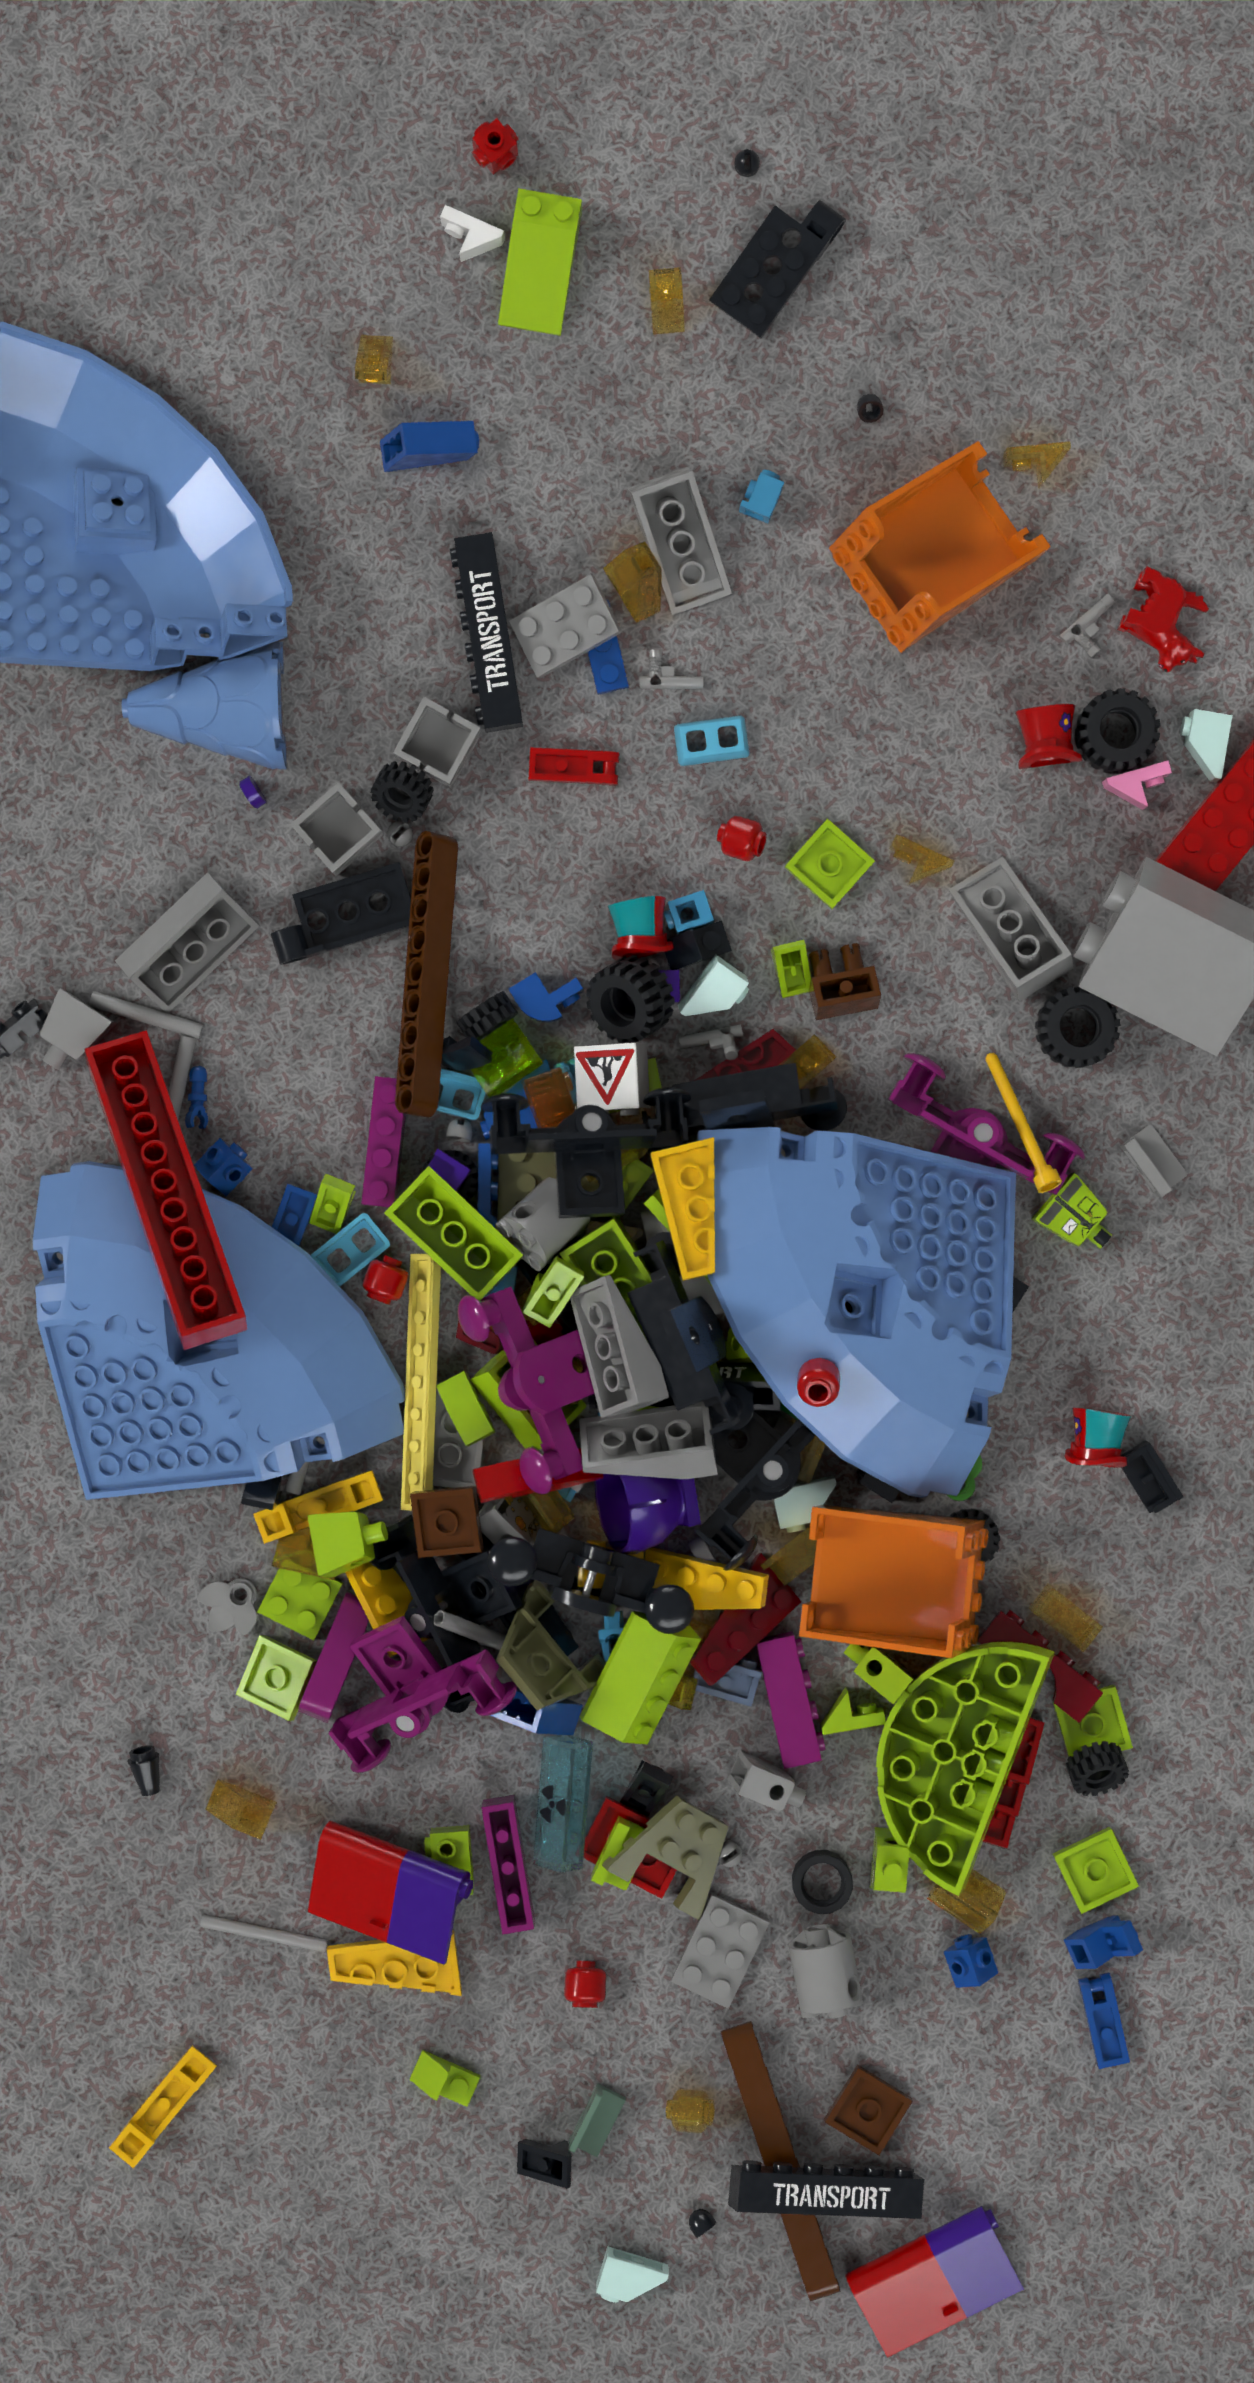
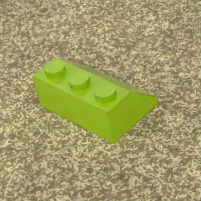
M503 1350L490 1359L470 1381L525 1449L532 1446L538 1450L542 1449L540 1445L542 1441L529 1410L518 1411L508 1407L499 1397L498 1387L501 1378L511 1368L507 1355ZM582 1399L561 1407L568 1425L587 1407Z

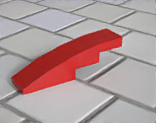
M579 1448L578 1450H579V1453H580V1455H581V1457H582L581 1448ZM520 1459L473 1469L472 1473L481 1503L511 1496L512 1499L536 1493L527 1486L521 1475ZM582 1469L558 1480L552 1478V1487L549 1492L603 1479L604 1475L584 1473Z
M1030 1718L983 1840L984 1843L1003 1849L1008 1848L1015 1817L1019 1815L1025 1788L1030 1782L1045 1722Z

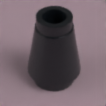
M151 1745L131 1750L129 1752L128 1764L141 1791V1795L151 1796L160 1792L159 1753L155 1752L154 1746Z

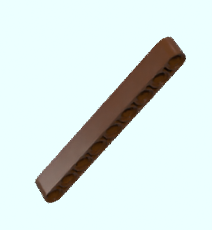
M423 831L418 836L415 845L395 1106L399 1113L426 1118L432 1117L435 1114L439 1102L458 859L457 840L454 837L430 831Z
M749 2021L722 2030V2039L764 2166H773V2162L781 2161L791 2163L792 2167H800L798 2159L794 2154L788 2129L784 2124L778 2099L774 2094L768 2069L765 2067L763 2054L758 2039L755 2036L752 2022ZM781 2214L810 2302L841 2292L815 2215Z

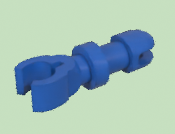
M194 1066L189 1073V1082H192L191 1094H188V1101H191V1106L185 1117V1125L187 1128H193L195 1126L193 1120L197 1116L200 1119L198 1127L205 1129L208 1124V1116L204 1107V1102L207 1101V1095L204 1094V1082H207V1071L203 1066Z

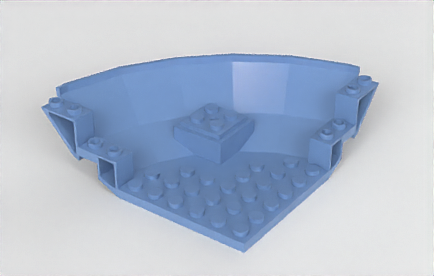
M0 322V663L153 671L183 666L187 655L218 657V660H224L286 638V607L291 606L293 602L292 585L263 511L219 450L160 395L89 351L6 322ZM119 499L123 502V505L115 506L111 500ZM207 633L210 637L203 638L200 634Z
M778 1127L699 1130L697 1141L714 1137L715 1273L707 1276L736 1339L782 1404L842 1460L909 1496L923 1498L927 1497L930 1491L957 1496L989 1438L992 1427H987L988 1397L1002 1393L1011 1361L1016 1173L855 1133L817 1130L804 1137L780 1131L781 1128ZM781 1148L785 1151V1157L781 1154ZM845 1302L850 1303L852 1306L851 1313L846 1310ZM810 1359H828L839 1370L841 1378L839 1394L827 1406H810L798 1394L797 1377L799 1369Z
M91 1161L74 1163L70 1168V1172L41 1176L33 1233V1251L37 1250L44 1275V1279L35 1286L37 1323L86 1500L265 1481L298 1472L305 1462L332 1459V1462L339 1461L404 1434L403 1416L399 1407V1403L405 1401L404 1384L364 1312L305 1250L241 1205L204 1189L202 1191L246 1315L247 1330L184 1350L122 1166ZM57 1253L63 1255V1261L58 1259ZM316 1437L323 1438L325 1444H320Z

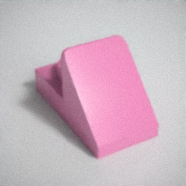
M1164 761L1106 778L1102 784L1104 789L1144 810L1148 807L1142 784L1145 783L1146 788L1165 783L1164 777H1167L1172 771L1169 761Z

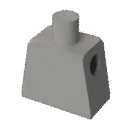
M60 988L40 1032V1037L52 1044L42 1060L57 1070L60 1069L68 1055L78 1061H83L86 1057L84 1049L97 1045L116 1023L68 991Z
M741 1750L727 1778L738 1795L778 1811H782L786 1803L799 1808L806 1796V1790L795 1786V1781L788 1772Z

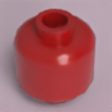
M740 816L731 817L727 824L722 823L717 834V841L721 842L723 854L742 861H751L755 856L759 857L764 850L767 834L763 832L762 825L759 822Z
M384 1255L383 1261L372 1260L362 1285L368 1292L366 1296L389 1305L391 1301L399 1300L409 1276L408 1272L401 1268L402 1261Z
M823 1358L810 1359L802 1365L797 1377V1390L805 1403L810 1406L822 1407L831 1404L837 1398L841 1378L836 1365Z
M576 1961V1967L566 1970L564 1996L567 2001L572 2002V2007L598 2008V2003L605 2000L606 1972L603 1969L595 1968V1961Z

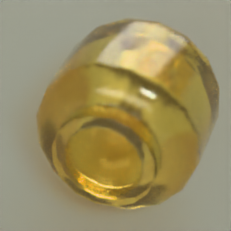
M679 2089L675 2092L673 2099L667 2101L666 2118L671 2120L676 2131L702 2133L706 2130L707 2126L713 2124L715 2113L714 2101L709 2099L705 2091Z

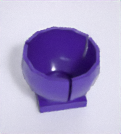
M603 1474V1479L594 1481L596 1506L601 1526L610 1546L617 1552L627 1555L638 1554L662 1543L677 1525L688 1527L701 1525L694 1478L672 1479Z

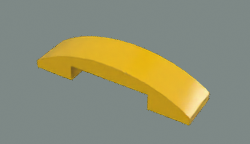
M370 1470L283 1501L273 1510L263 1509L253 1513L265 1544L309 1527L308 1515L356 1511L381 1502L384 1499L374 1472Z
M192 2045L109 2146V2149L134 2169L155 2143L158 2136L193 2093L205 2082L217 2065Z

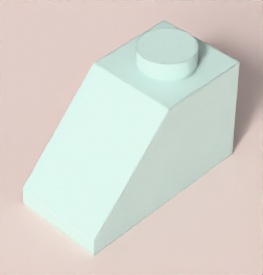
M1194 709L1189 713V717L1184 716L1180 735L1185 736L1184 746L1210 782H1217L1222 779L1233 715Z
M715 954L678 1004L679 1011L684 1016L730 1009L735 1002L739 1004L749 991L747 987L749 984L746 975Z
M828 1476L795 1483L788 1493L773 1499L779 1528H786L787 1533L806 1529L805 1524L811 1523L812 1507L825 1503L836 1486L835 1477Z
M607 2246L596 2282V2293L601 2294L603 2299L610 2302H619V2300L629 2302L666 2282L669 2276L668 2264Z

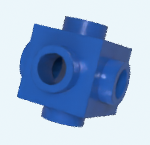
M221 1138L209 1147L205 1154L194 1164L201 1175L225 1196L242 1182L253 1169L245 1160L248 1154L238 1144L233 1142L229 1145Z
M971 1934L962 1935L954 1939V1945L943 1951L956 1988L981 1986L999 1973L986 1937L973 1938Z

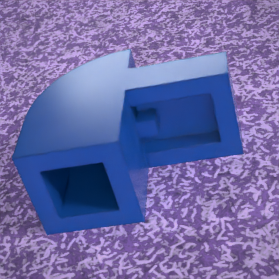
M535 972L510 987L509 991L520 1009L528 1017L539 1022H553L563 1018L557 1006L563 1004L564 1008H567L580 1000L581 997L578 993L583 991V987L576 977L549 994Z
M1119 1915L1106 1917L1077 1930L1064 1939L1076 1969H1097L1114 1956H1135L1143 1951L1137 1931L1131 1921H1121Z

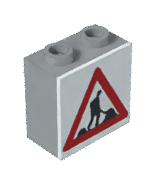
M647 1043L574 1047L577 1109L584 1105H596L603 1108L608 1114L609 1110H620V1116L640 1115L639 1108H650L649 1105L643 1103L645 1095L649 1093Z

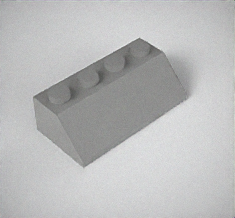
M207 872L128 947L115 962L133 983L162 1010L169 1013L240 946L259 925Z

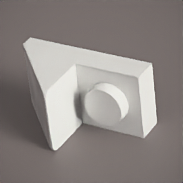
M444 206L440 215L441 225L445 227L444 231L459 239L463 235L466 236L459 253L461 262L503 245L505 241L504 230L452 207Z

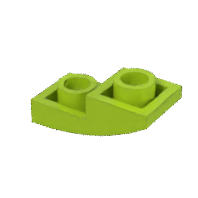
M465 1371L436 1385L442 1401L467 1447L496 1433L486 1408L479 1401L469 1375Z

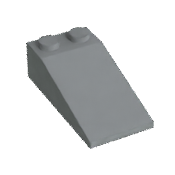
M685 467L627 488L671 614L675 615L732 594L693 471ZM723 587L722 590H719V591H717V592H714V593L708 594V595H706V596H703V597L694 599V600H692V601L683 603V604L678 605V606L675 605V604H678V603H680V602L689 600V599H691V598H694V597L703 595V594H705V593H708V592H711V591H714V590H717V589Z
M1003 856L948 889L998 972L1019 1002L1074 969L1071 952ZM999 867H1002V869H1000L999 871L995 872L994 874L990 875V876L987 877L986 879H984V880H982L981 882L977 883V884L974 885L973 887H971V888H969L968 890L964 891L963 893L959 894V892H961V891L964 890L965 888L969 887V886L972 885L973 883L977 882L978 880L982 879V878L985 877L986 875H988V874H990L991 872L995 871V870L998 869Z
M611 1275L603 1276L577 1288L570 1300L601 1418L630 1413L669 1398L661 1365Z
M703 1401L677 1411L675 1405L604 1418L597 1416L579 1419L584 1473L672 1479H692L718 1475L713 1434L710 1435L709 1432L713 1428L709 1408L705 1407Z

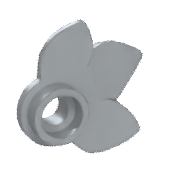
M237 1578L230 1583L215 1581L205 1586L199 1592L197 1600L204 1605L212 1607L209 1614V1630L211 1632L225 1631L235 1625L241 1634L246 1635L254 1627L257 1613L253 1604L257 1598V1590L250 1580ZM238 1588L246 1590L247 1597L240 1600L236 1597L235 1592Z

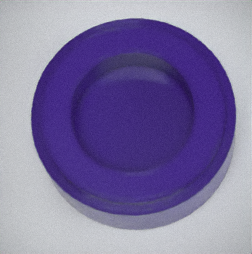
M250 775L240 781L239 786L254 808L258 809L267 803L265 796Z

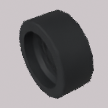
M814 1850L803 1855L795 1864L792 1873V1888L798 1902L806 1910L816 1914H831L841 1909L850 1899L853 1890V1878L846 1861L837 1853L828 1850ZM818 1863L832 1865L838 1870L841 1877L839 1891L828 1900L814 1899L804 1888L803 1879L805 1873L811 1866Z

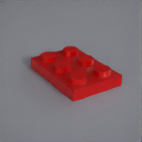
M606 1796L577 1851V1855L596 1865L618 1816L644 1828L648 1827L646 1823L651 1818ZM646 1854L630 1883L662 1899L677 1870Z

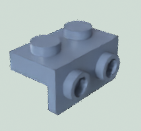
M743 1657L712 1686H709L700 1674L694 1670L690 1689L751 1707L759 1679L762 1677V1668L757 1667L758 1662Z

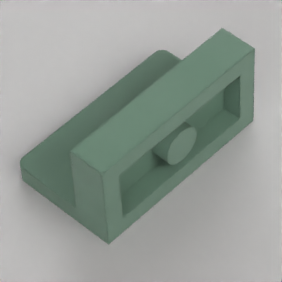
M597 2083L569 2139L568 2150L575 2153L576 2149L579 2148L598 2157L626 2101V2097Z

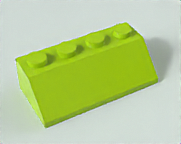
M430 1166L384 1212L386 1216L479 1302H482L481 1300L493 1291L523 1256L515 1246Z
M632 1611L579 1718L622 1743L648 1745L701 1638L690 1625L678 1633H661L649 1624L645 1613Z

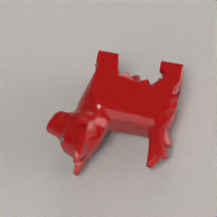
M1147 566L1139 574L1133 589L1136 591L1145 590L1148 599L1145 600V605H1141V611L1130 608L1127 616H1122L1117 630L1129 632L1139 640L1157 649L1159 652L1158 666L1166 673L1170 672L1177 665H1185L1188 661L1197 664L1198 660L1196 657L1203 658L1204 653L1177 630L1176 622L1182 607H1190L1206 613L1209 608L1203 601L1204 597L1196 596V592L1185 591L1176 579L1164 577L1159 571Z

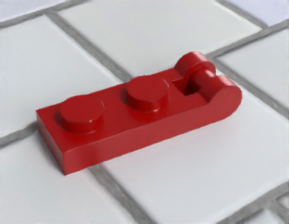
M530 747L528 780L617 786L618 775L615 774L616 764L619 763L620 753ZM594 762L603 763V773H593Z

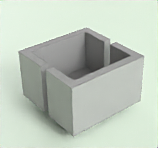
M423 697L393 754L396 759L407 762V765L411 766L413 764L417 766L416 770L418 771L425 767L424 771L427 776L452 789L482 734L481 727L457 714H454L452 718L453 723L449 722L451 714L448 709Z
M339 782L290 824L335 876H338L384 835Z

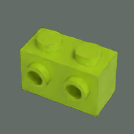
M470 1825L431 1828L430 1837H425L424 1840L425 1855L470 1872V1880H473V1889L470 1895H473L475 1887Z

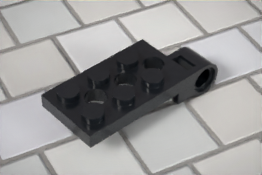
M821 200L813 206L801 224L780 208L774 206L709 301L761 339L812 266L821 258L846 222V218ZM790 230L797 231L801 236L800 243L793 248L785 246L782 242L784 234ZM771 257L778 258L782 262L781 270L774 275L766 273L763 269L765 261ZM752 284H757L763 289L762 297L755 302L749 301L745 297L746 288Z
M400 862L292 894L301 925H294L272 932L271 938L279 964L285 965L409 927L411 897ZM381 893L387 897L388 903L384 910L374 911L371 909L369 902L374 894ZM345 903H353L357 908L355 918L349 921L341 919L339 915V909ZM315 912H321L326 917V924L320 930H314L309 926V917Z

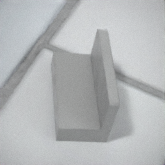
M1147 1125L1120 1145L1123 1152L1156 1197L1165 1196L1172 1191V1186L1187 1176L1185 1169L1152 1125Z

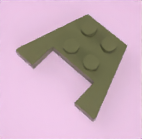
M560 1123L549 1127H557ZM554 1152L499 1154L497 1222L544 1179L548 1177L556 1179ZM586 1176L581 1180V1186L586 1191L593 1192L599 1188L597 1179L592 1176Z
M532 1581L525 1590L521 1600L523 1605L517 1609L496 1661L538 1711L594 1688L606 1663L597 1653L579 1670L574 1666L538 1621V1618L555 1600L551 1599L549 1592L540 1581Z
M676 1795L646 1823L648 1827L635 1839L630 1837L623 1844L624 1849L614 1858L611 1856L607 1858L602 1866L610 1873L629 1882L646 1854H649L689 1876V1879L673 1902V1905L684 1913L700 1920L729 1826Z

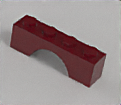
M1000 1610L977 1640L980 1644L990 1642L1026 1643L1050 1650L1047 1647L1050 1641L1037 1630L1030 1634L1022 1627L1025 1621L1012 1610H1009L1007 1614ZM1060 1650L1058 1654H1054L1049 1667L1055 1680V1691L1052 1701L1075 1721L1080 1723L1102 1696L1103 1692L1098 1688L1101 1682L1087 1671L1081 1675L1072 1667L1076 1662Z

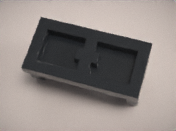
M1145 1440L1121 1455L1127 1458V1465L1121 1469L1149 1513L1153 1511L1157 1513L1183 1498L1182 1493L1150 1442Z

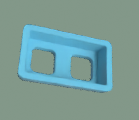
M743 716L681 723L674 726L678 763L681 766L749 756L746 724ZM734 726L737 730L738 744L733 747H721L719 745L718 729ZM692 731H703L705 733L706 749L690 752L687 748L686 734Z
M441 1068L440 1084L443 1086V1091L436 1111L469 1120H477L488 1082L484 1079ZM461 1089L474 1094L469 1110H462L453 1106L452 1103L457 1090Z
M362 1213L312 1253L311 1257L340 1287L390 1246V1242L369 1215ZM362 1228H366L376 1240L375 1245L365 1253L361 1252L352 1241V1236ZM337 1248H341L351 1260V1264L340 1273L336 1272L327 1261L328 1255Z

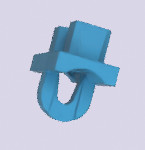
M616 1611L614 1617L604 1616L605 1629L598 1630L600 1647L606 1662L612 1652L610 1645L617 1642L624 1628L623 1611Z

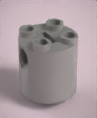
M548 1177L504 1215L495 1226L523 1254L521 1259L530 1264L535 1270L541 1271L589 1226L590 1217L559 1218L557 1182L555 1178Z
M817 1924L804 1929L788 1944L802 2018L816 2017L821 2013H828L830 2018H839L848 2014L847 2008L863 2004L850 1933L834 1931L830 1928L829 1924Z

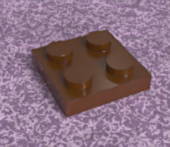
M476 1486L415 1491L410 1494L418 1558L478 1553L484 1550Z
M857 2064L825 2116L824 2121L880 2156L913 2100L910 2096Z

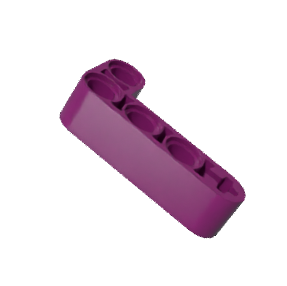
M346 1592L298 1709V1712L328 1723L331 1718L332 1711L338 1701L339 1694L355 1658V1653L349 1646L353 1639L365 1633L369 1624V1620L355 1594Z

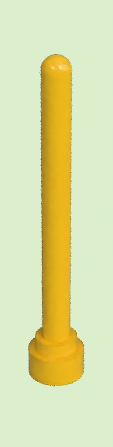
M989 1053L985 1058L986 1063L1035 1168L1033 1173L1035 1176L1033 1179L1039 1193L1053 1190L1062 1183L1057 1169L1047 1165L997 1054Z

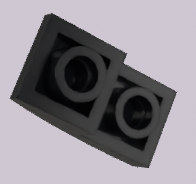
M472 1035L458 1042L448 1036L443 1039L441 1064L451 1070L474 1069L491 1063L493 1052Z

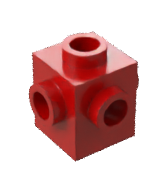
M498 118L491 123L488 121L484 122L475 130L472 137V155L482 168L487 166L494 175L500 169L505 170L515 162L516 156H518L517 141L519 139L510 125L506 124L503 126ZM499 140L498 144L492 145L494 141Z

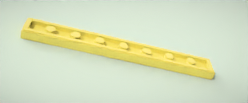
M410 1254L401 1510L412 1511L410 1499L412 1492L433 1490L441 1266L428 1254Z

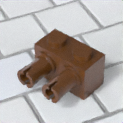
M858 943L852 944L851 951L849 944L840 948L845 967L844 972L833 974L827 949L820 951V958L818 950L808 955L814 977L811 978L809 994L816 1020L878 1009L881 992L875 967L864 968Z

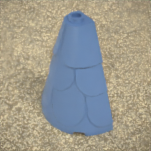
M273 642L229 659H217L185 673L179 671L128 692L127 698L122 699L123 718H128L129 723L136 728L181 744L188 742L224 756L231 755L270 769H287L286 737L282 733L281 674H284L283 642Z

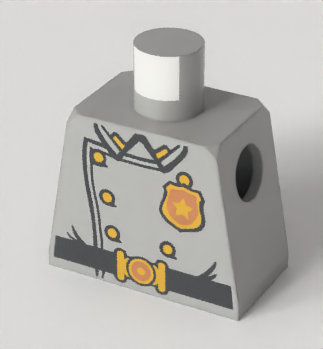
M529 1495L512 1499L511 1496L488 1501L479 1511L481 1531L494 1545L501 1539L518 1537L526 1540L533 1547L536 1533L544 1523L543 1516Z

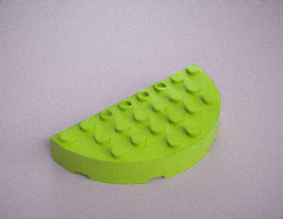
M990 1642L971 1646L964 1653L954 1658L944 1657L923 1672L903 1692L892 1708L883 1727L878 1746L876 1767L878 1777L877 1791L887 1825L898 1845L910 1847L909 1857L923 1870L922 1873L943 1889L957 1896H960L966 1888L1054 1657V1651L1026 1643Z

